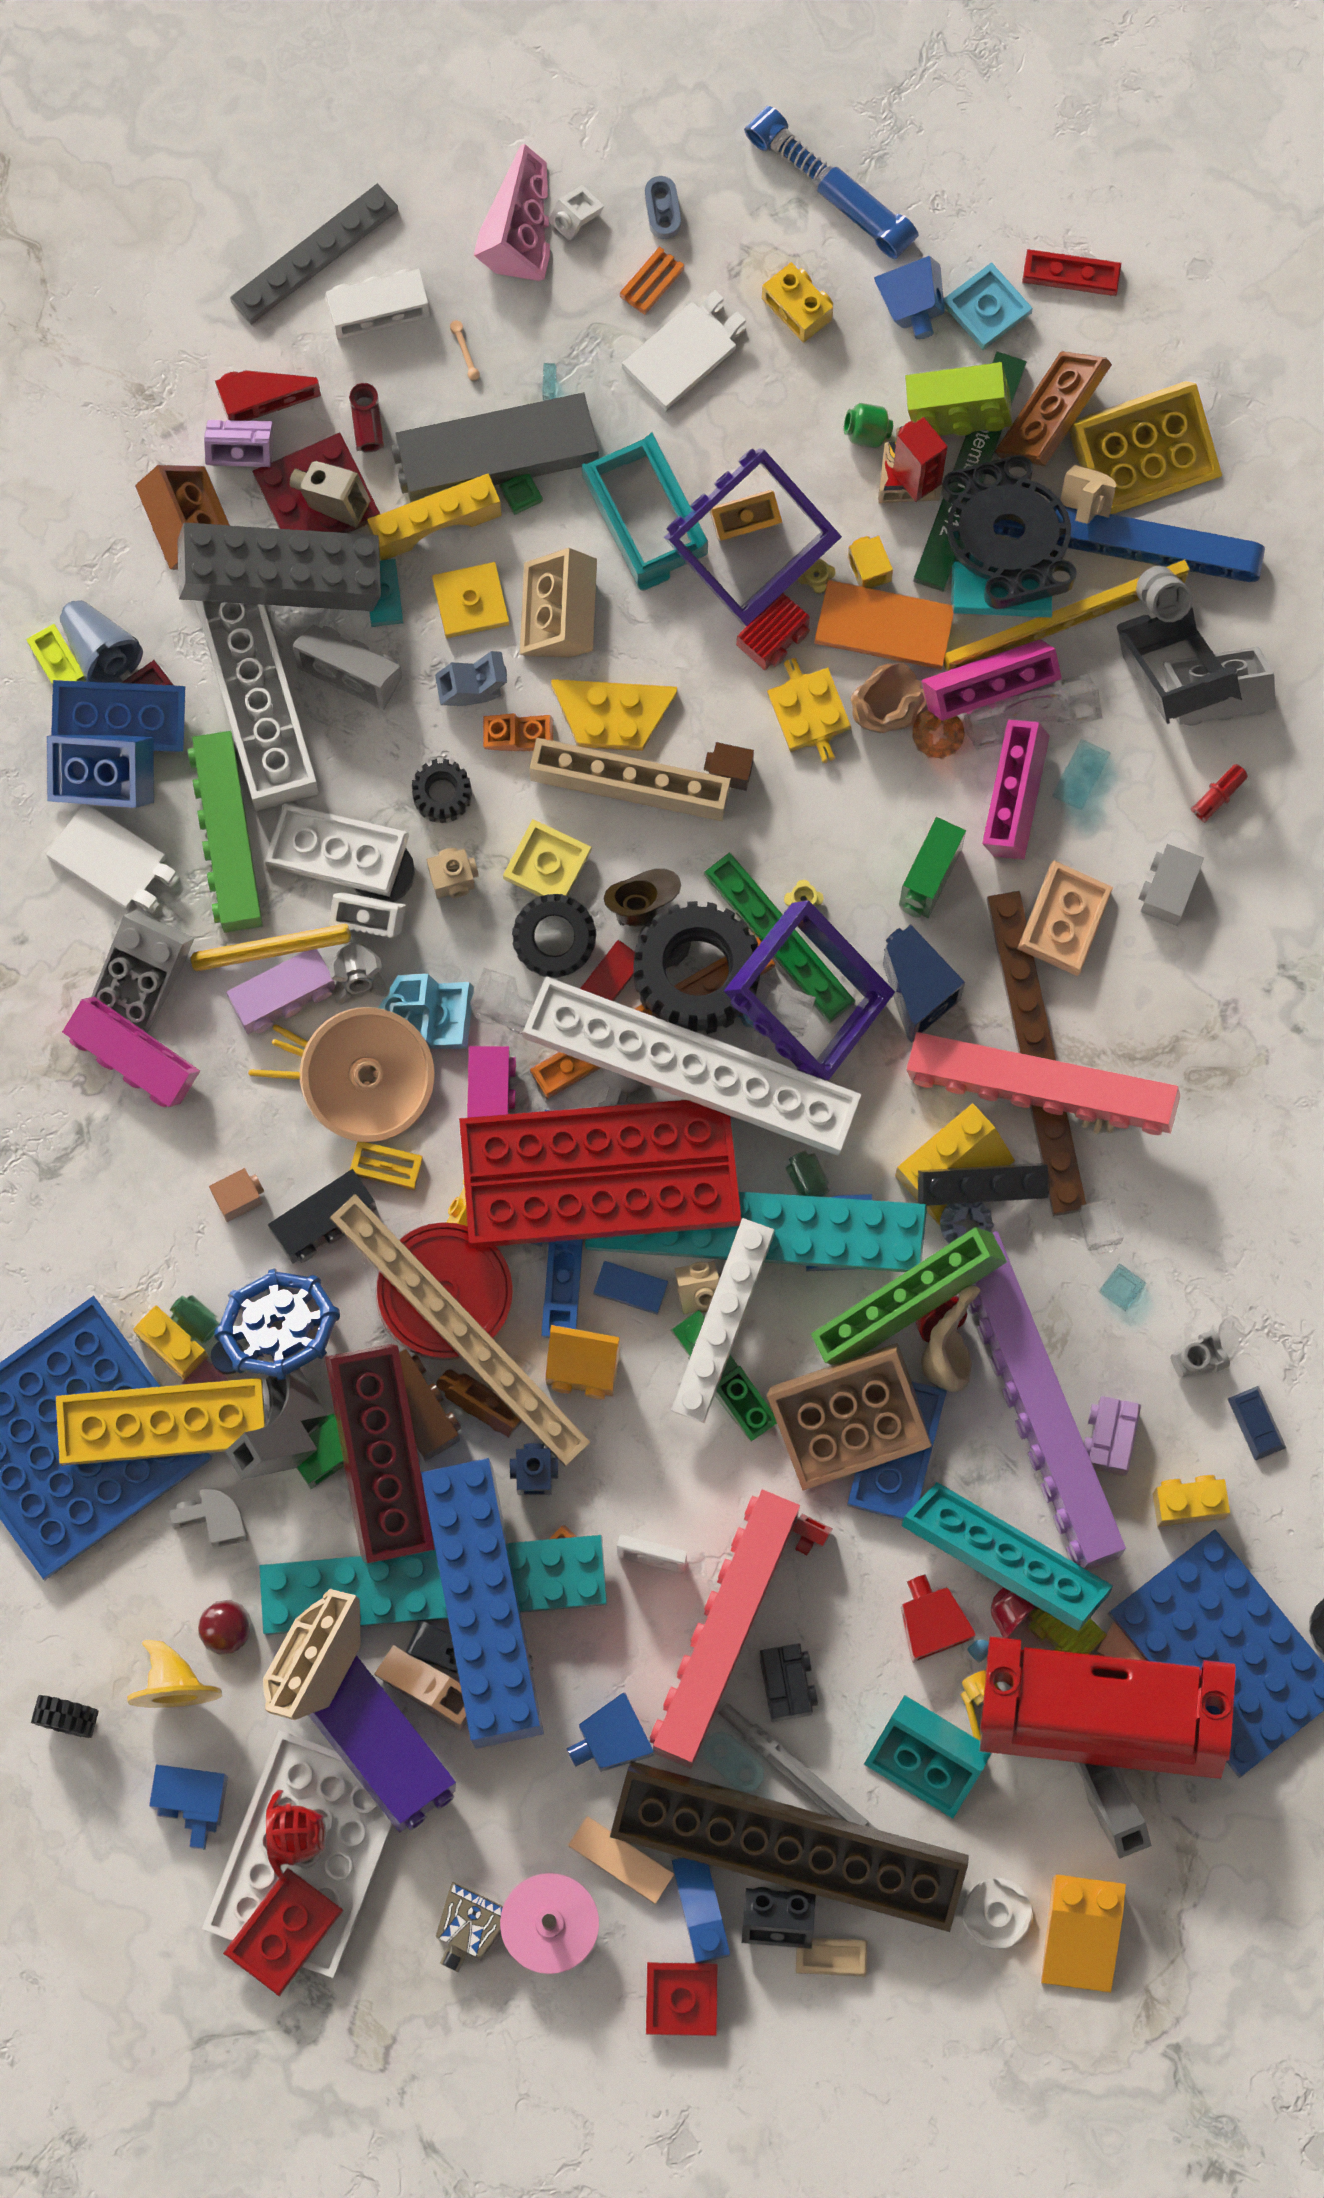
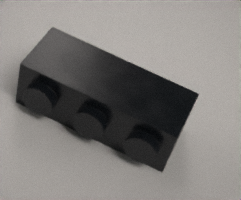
M353 1169L268 1224L270 1232L292 1264L298 1260L303 1263L311 1259L318 1252L316 1248L326 1242L332 1244L344 1236V1233L330 1220V1217L353 1195L356 1194L372 1212L377 1209L374 1199Z

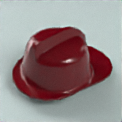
M1003 1587L993 1597L991 1616L1002 1637L1009 1638L1026 1615L1036 1606Z

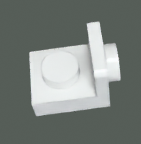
M581 185L558 199L548 220L564 237L572 240L582 225L600 215L604 205Z

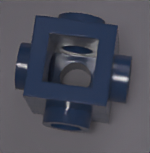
M528 1443L524 1444V1449H516V1459H510V1479H516L517 1495H552V1479H558V1458H551V1448L544 1449V1444ZM532 1466L539 1467L537 1471L529 1470V1468Z

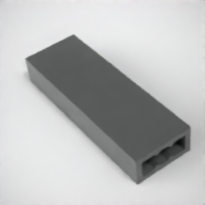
M585 392L395 432L397 444L391 445L395 464L401 463L404 473L398 475L402 494L408 493L410 503L488 473L493 485H499L524 474L536 477L582 467L584 463L586 465L599 459V450Z

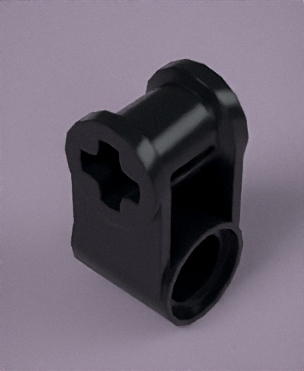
M419 1620L405 1652L426 1663L435 1664L453 1673H458L457 1664L455 1663L454 1665L453 1659L449 1656L452 1651L454 1652L451 1635L442 1629Z

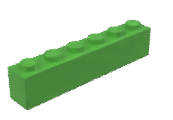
M230 730L193 736L194 748L188 749V756L191 768L197 767L198 779H193L192 781L195 798H201L203 810H197L200 830L206 829L208 841H202L205 861L211 860L213 872L207 873L210 892L216 891L218 903L212 904L214 922L221 923L224 933L263 927L232 732Z
M975 1227L811 1333V1336L824 1362L834 1365L858 1357L959 1294L966 1287L973 1285L1007 1263V1260L993 1233Z

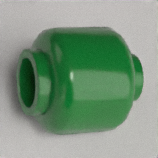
M859 403L853 409L847 411L843 431L854 445L878 448L885 439H890L893 432V420L889 419L888 412L884 407Z

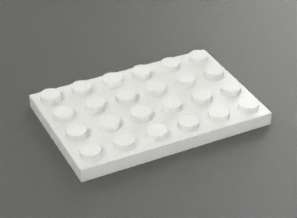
M279 1730L202 1929L232 1941L279 1878L274 1873L267 1855L266 1809L273 1794L277 1790H284L278 1805L291 1803L292 1806H303L324 1816L326 1827V1843L324 1846L326 1848L323 1852L321 1851L318 1855L306 1861L295 1863L294 1866H289L288 1864L281 1865V1870L284 1873L288 1867L344 1910L302 1966L334 1979L391 1830L392 1823L336 1751Z

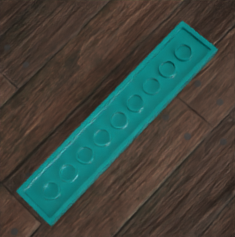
M738 1191L741 1220L744 1218L775 1230L764 1263L907 1272L922 1262L927 1214L926 1204ZM739 1226L586 1239L585 1248L592 1251L727 1260Z
M602 1535L508 1543L521 1613L607 1605ZM436 1550L372 1563L364 1562L362 1556L259 1565L264 1635L288 1633L295 1619L312 1604L323 1599V1595L330 1589L356 1595L360 1599V1627L419 1622V1620L448 1619Z

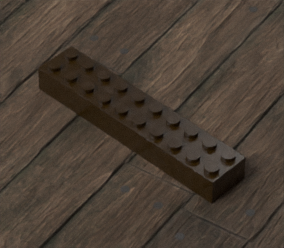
M631 1761L628 1767L610 1833L611 1838L947 1932L951 1930L969 1861V1855L634 1761Z

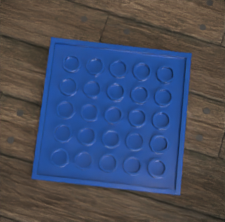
M94 1295L0 1362V1520L44 1581L213 1459L209 1453L60 1465L56 1396L160 1387Z

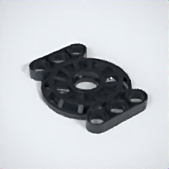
M1014 455L949 472L944 476L942 482V496L947 502L953 504L947 523V537L950 548L957 560L969 571L988 580L985 586L984 599L987 605L994 609H1005L1066 593L1074 587L1077 571L1075 566L1071 562L1063 560L1071 537V523L1068 512L1062 501L1050 489L1031 480L1033 465L1028 458L1021 455ZM1013 467H1022L1027 473L1022 477H1015L1010 474L1009 470ZM988 474L993 476L996 482L991 485H985L978 478ZM958 482L964 485L965 490L955 493L949 490L948 485ZM1038 493H1040V494H1042L1043 496H1045L1050 502H1048L1044 497H1042V496L1039 495ZM1056 510L1059 511L1064 523H1059ZM957 512L960 517L959 525L952 526L953 518ZM1002 520H1012L1021 524L1025 532L1020 538L1007 541L996 535L993 526ZM1065 534L1063 546H1058L1059 537ZM955 539L958 540L960 548L958 547L957 543L955 542ZM1057 571H1064L1069 574L1070 579L1060 582L1055 580L1052 575ZM1026 579H1033L1038 582L1039 587L1034 590H1028L1021 583ZM995 587H1002L1007 590L1008 595L1003 598H997L990 591Z

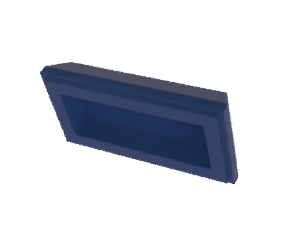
M1259 1386L1227 1398L1255 1461L1286 1449Z

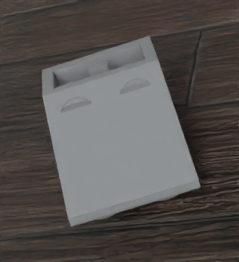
M137 910L124 915L91 997H96L148 1033L184 966L195 938Z

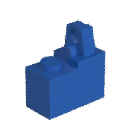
M156 1764L149 1807L158 1810L157 1816L178 1819V1813H183V1819L185 1820L184 1828L192 1829L190 1847L205 1850L208 1832L216 1833L217 1826H221L228 1776L224 1773Z

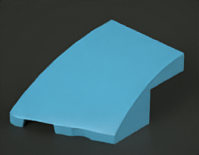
M429 974L398 975L390 987L389 995L381 1002L379 1008L393 1012L408 1020L424 1037L429 1049H467L474 986L470 982L438 983Z

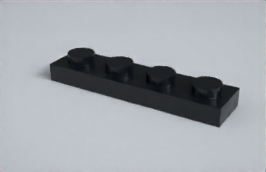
M1044 1163L918 1170V1203L926 1204V1206L1048 1198V1165Z

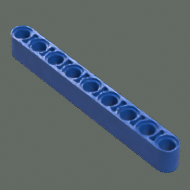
M1064 506L1071 523V537L1068 546L1070 549L1164 567L1185 560L1190 572L1242 582H1256L1260 579L1265 547L1260 543L1110 514L1109 518L1095 515L1086 524L1075 521L1078 509ZM1056 510L1059 523H1064L1059 511ZM1002 520L993 526L994 532L997 535L1020 538L1025 532L1021 524L1012 520ZM1065 534L1059 537L1058 546H1063Z

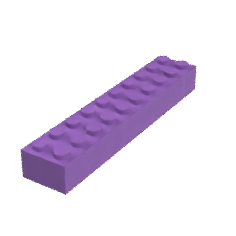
M995 1231L992 1233L1007 1263L973 1284L981 1291L969 1304L968 1309L971 1314L976 1313L979 1318L980 1325L977 1326L980 1339L983 1345L989 1344L993 1356L990 1357V1363L995 1375H1001L1006 1388H1003L1002 1392L1008 1407H1014L1018 1419L1015 1420V1425L1021 1439L1027 1438L1031 1451L1028 1452V1457L1034 1471L1040 1470L1044 1481L1040 1484L1042 1493L1047 1503L1053 1502L1057 1513L1053 1515L1056 1528L1060 1535L1066 1534L1069 1546L1066 1547L1069 1560L1086 1570H1091L1119 1559L1126 1550V1546L999 1233Z

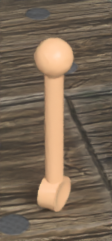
M455 320L450 324V330L458 339L469 369L467 373L468 378L476 381L480 377V372L473 365L462 335L463 325L460 321Z

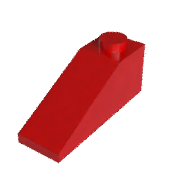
M244 370L239 373L236 371L226 373L220 379L215 380L217 392L228 420L250 421L321 396L317 377Z

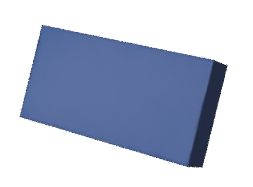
M604 1261L593 1294L658 1315L668 1281Z

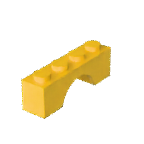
M488 473L367 519L370 535H378L379 557L381 561L411 551L421 539L442 528L453 525L474 527L502 516L501 502Z

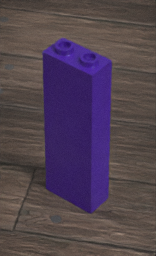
M356 1655L329 1707L308 1716L398 1832L401 1833L407 1827L409 1830H413L427 1818L425 1814L435 1806L439 1810L453 1800L455 1797L453 1793L456 1791V1781Z

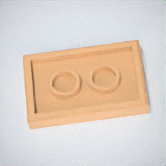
M1053 860L1017 949L1078 976L1085 963L1113 887Z

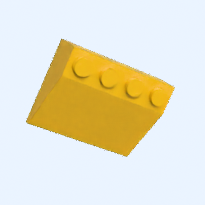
M1185 381L1077 418L1069 429L1074 452L1080 467L1106 474L1116 482L1110 514L1121 512L1223 476L1196 383Z

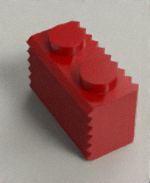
M783 592L737 636L736 646L763 670H767L771 665L776 667L786 657L788 653L786 649L794 642L796 644L801 643L810 631L808 628L810 616Z

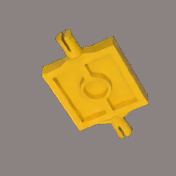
M791 658L794 671L788 659L783 664L790 679L785 684L767 690L789 750L793 752L804 747L817 746L822 763L828 762L824 750H826L829 760L832 761L835 759L829 741L836 735L852 728L829 668L802 675L797 658Z

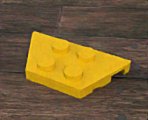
M552 679L551 681L552 690L559 701L565 720L570 726L576 745L586 748L643 751L654 729L662 721L668 706L677 696V687L559 679Z

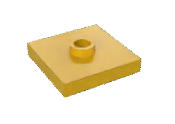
M495 562L432 575L446 639L509 626Z

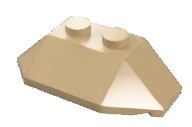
M330 1589L323 1595V1599L312 1604L295 1619L263 1679L266 1700L265 1710L268 1713L297 1720L329 1707L361 1647L360 1599L356 1595Z

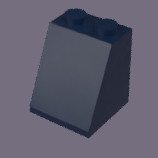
M910 924L904 930L901 928L896 929L886 939L887 945L884 949L883 967L889 985L895 991L893 997L906 1036L912 1043L916 1032L924 1033L961 1000L965 981Z

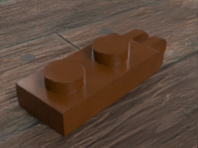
M448 1369L436 1381L437 1387L445 1392V1397L449 1401L462 1408L466 1413L486 1423L494 1431L508 1438L522 1423L493 1390L466 1373L458 1374L454 1370Z

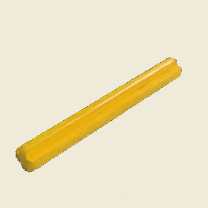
M347 924L335 925L197 951L191 955L190 959L193 970L202 971L346 944L350 942L351 932Z

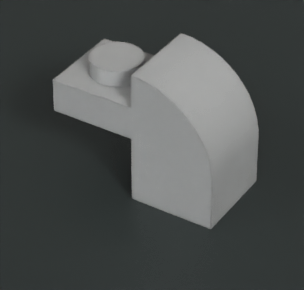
M202 1489L200 1490L201 1504H197L196 1500L184 1501L176 1504V1509L169 1511L171 1524L174 1529L206 1522L213 1548L248 1541L244 1521L238 1507L229 1496L220 1491Z

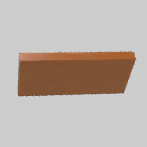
M1061 351L1021 410L1013 426L1010 427L996 448L995 453L999 458L1021 455L1028 458L1032 464L1046 466L1112 366L1107 357Z

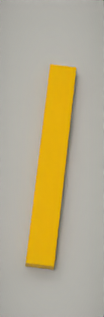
M1185 560L1166 567L1185 583L1190 570ZM1139 578L1052 611V618L1037 617L945 653L943 665L946 671L1045 638L1140 601L1136 592Z

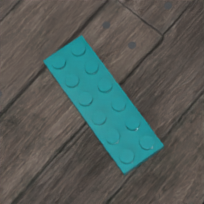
M938 1482L904 1516L901 1525L916 1536L921 1537L1077 1631L1085 1625L1108 1598L1113 1588L1112 1584Z

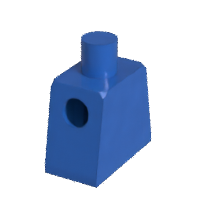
M927 256L874 277L875 283L895 323L902 328L912 326L915 339H925L934 334L930 319L943 315L945 312L941 267L931 256Z
M625 1692L581 1722L579 1729L584 1740L566 1748L575 1767L594 1758L600 1772L630 1764L631 1761L636 1762L654 1756L652 1746Z

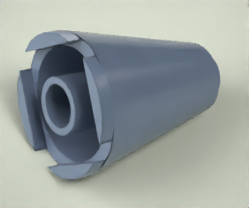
M83 600L71 601L63 607L60 623L87 682L120 683L123 680L119 676L127 670L132 673L138 667L143 656V649L134 636Z

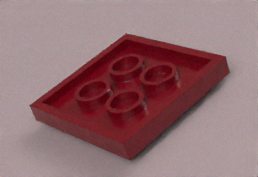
M340 432L273 461L270 467H260L252 471L254 479L279 529L350 533L368 525L367 519L380 514ZM318 461L358 473L371 500L358 527L355 528L311 509L301 491L290 487V477L293 471L300 469L307 472L311 463Z

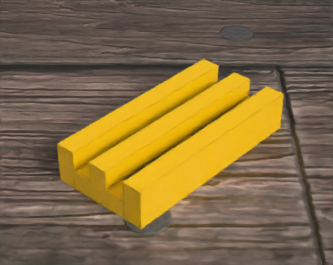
M357 1141L350 1170L353 1169L357 1176L415 1191L423 1156ZM362 1151L414 1164L413 1168L364 1157L361 1154ZM363 1164L408 1175L410 1179L359 1168L358 1165Z

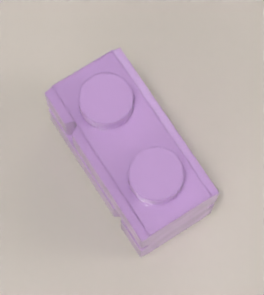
M207 421L204 436L206 465L271 466L274 446L272 421Z
M1101 1396L1098 1405H1091L1088 1424L1094 1425L1091 1438L1085 1437L1084 1445L1095 1470L1107 1471L1123 1476L1127 1475L1141 1410L1140 1404Z

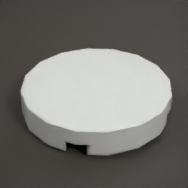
M1004 1878L987 1879L977 1884L967 1895L962 1909L964 1925L969 1935L980 1945L991 1949L1008 1948L1020 1942L1030 1929L1033 1919L1030 1899L1027 1893L1013 1881Z

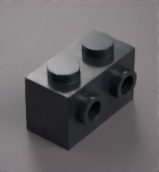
M766 1887L746 1888L741 1943L812 1949L816 1895L801 1890L787 1892L775 1891Z

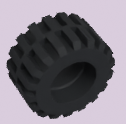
M548 894L533 899L522 908L512 928V944L518 959L531 972H535L543 977L559 978L576 972L589 960L596 945L597 934L592 915L589 914L583 904L563 894ZM560 916L566 919L573 928V944L567 952L561 955H548L541 951L536 944V927L546 917Z

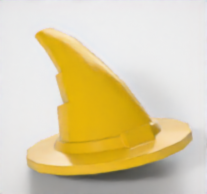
M145 1640L142 1642V1645L151 1656L152 1669L148 1673L147 1688L127 1696L129 1705L147 1708L181 1707L203 1704L222 1697L221 1688L203 1685L199 1682L190 1665L166 1643L156 1640Z

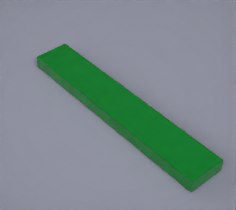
M730 852L704 871V876L741 920L745 921L752 933L762 942L783 914ZM794 930L773 958L830 1024L853 1006L856 1000L800 934Z

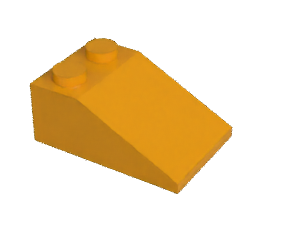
M551 1325L545 1376L546 1385H552L551 1390L569 1394L572 1389L585 1391V1396L593 1399L603 1400L605 1395L613 1396L620 1361V1338Z
M1057 1874L1052 1877L1041 1983L1111 1993L1123 1918L1126 1884Z

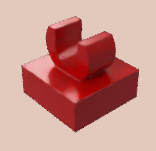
M802 1513L792 1530L801 1535L795 1550L807 1556L814 1543L824 1546L833 1528Z

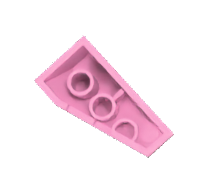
M526 144L520 146L480 229L474 256L496 274L541 281L545 278L550 258V244L545 242V228L549 227V217L544 215V199L548 197L547 162Z

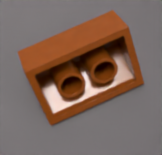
M157 465L135 485L170 570H178L177 539L183 523L230 526L205 466Z

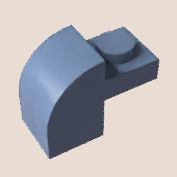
M490 651L474 664L451 662L435 674L440 705L467 706L485 703L501 696L500 687L507 683V669L504 665L502 652Z

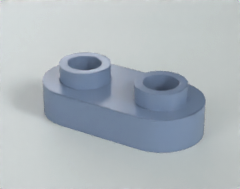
M666 176L653 177L645 186V202L650 231L657 238L670 239L676 236L681 228V215L676 185ZM658 193H663L666 195V197L663 199H658L655 197V195ZM668 222L670 226L663 228L660 226V223Z

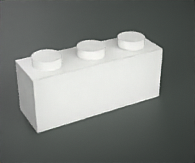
M403 269L391 276L383 278L370 277L365 279L363 283L350 286L348 284H341L335 286L330 291H326L327 303L337 339L430 317L429 304L419 269Z

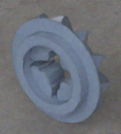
M983 1202L948 1204L943 1210L940 1219V1228L944 1239L950 1244L966 1233L965 1227L955 1224V1222L965 1219L966 1214L970 1215V1220L979 1223V1226L975 1227L991 1232L994 1227L991 1217L992 1211Z

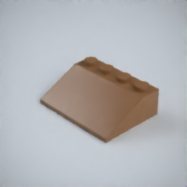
M898 1343L769 1387L767 1398L803 1491L932 1447L915 1390Z

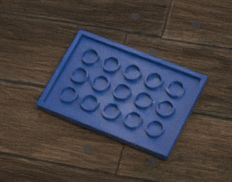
M1216 1529L1108 1613L1146 1661L1200 1667V1670L1203 1660L1234 1663L1236 1665L1229 1761L1226 1762L1239 1778L1324 1711L1323 1661ZM1206 1707V1710L1210 1714H1220V1709L1218 1707Z

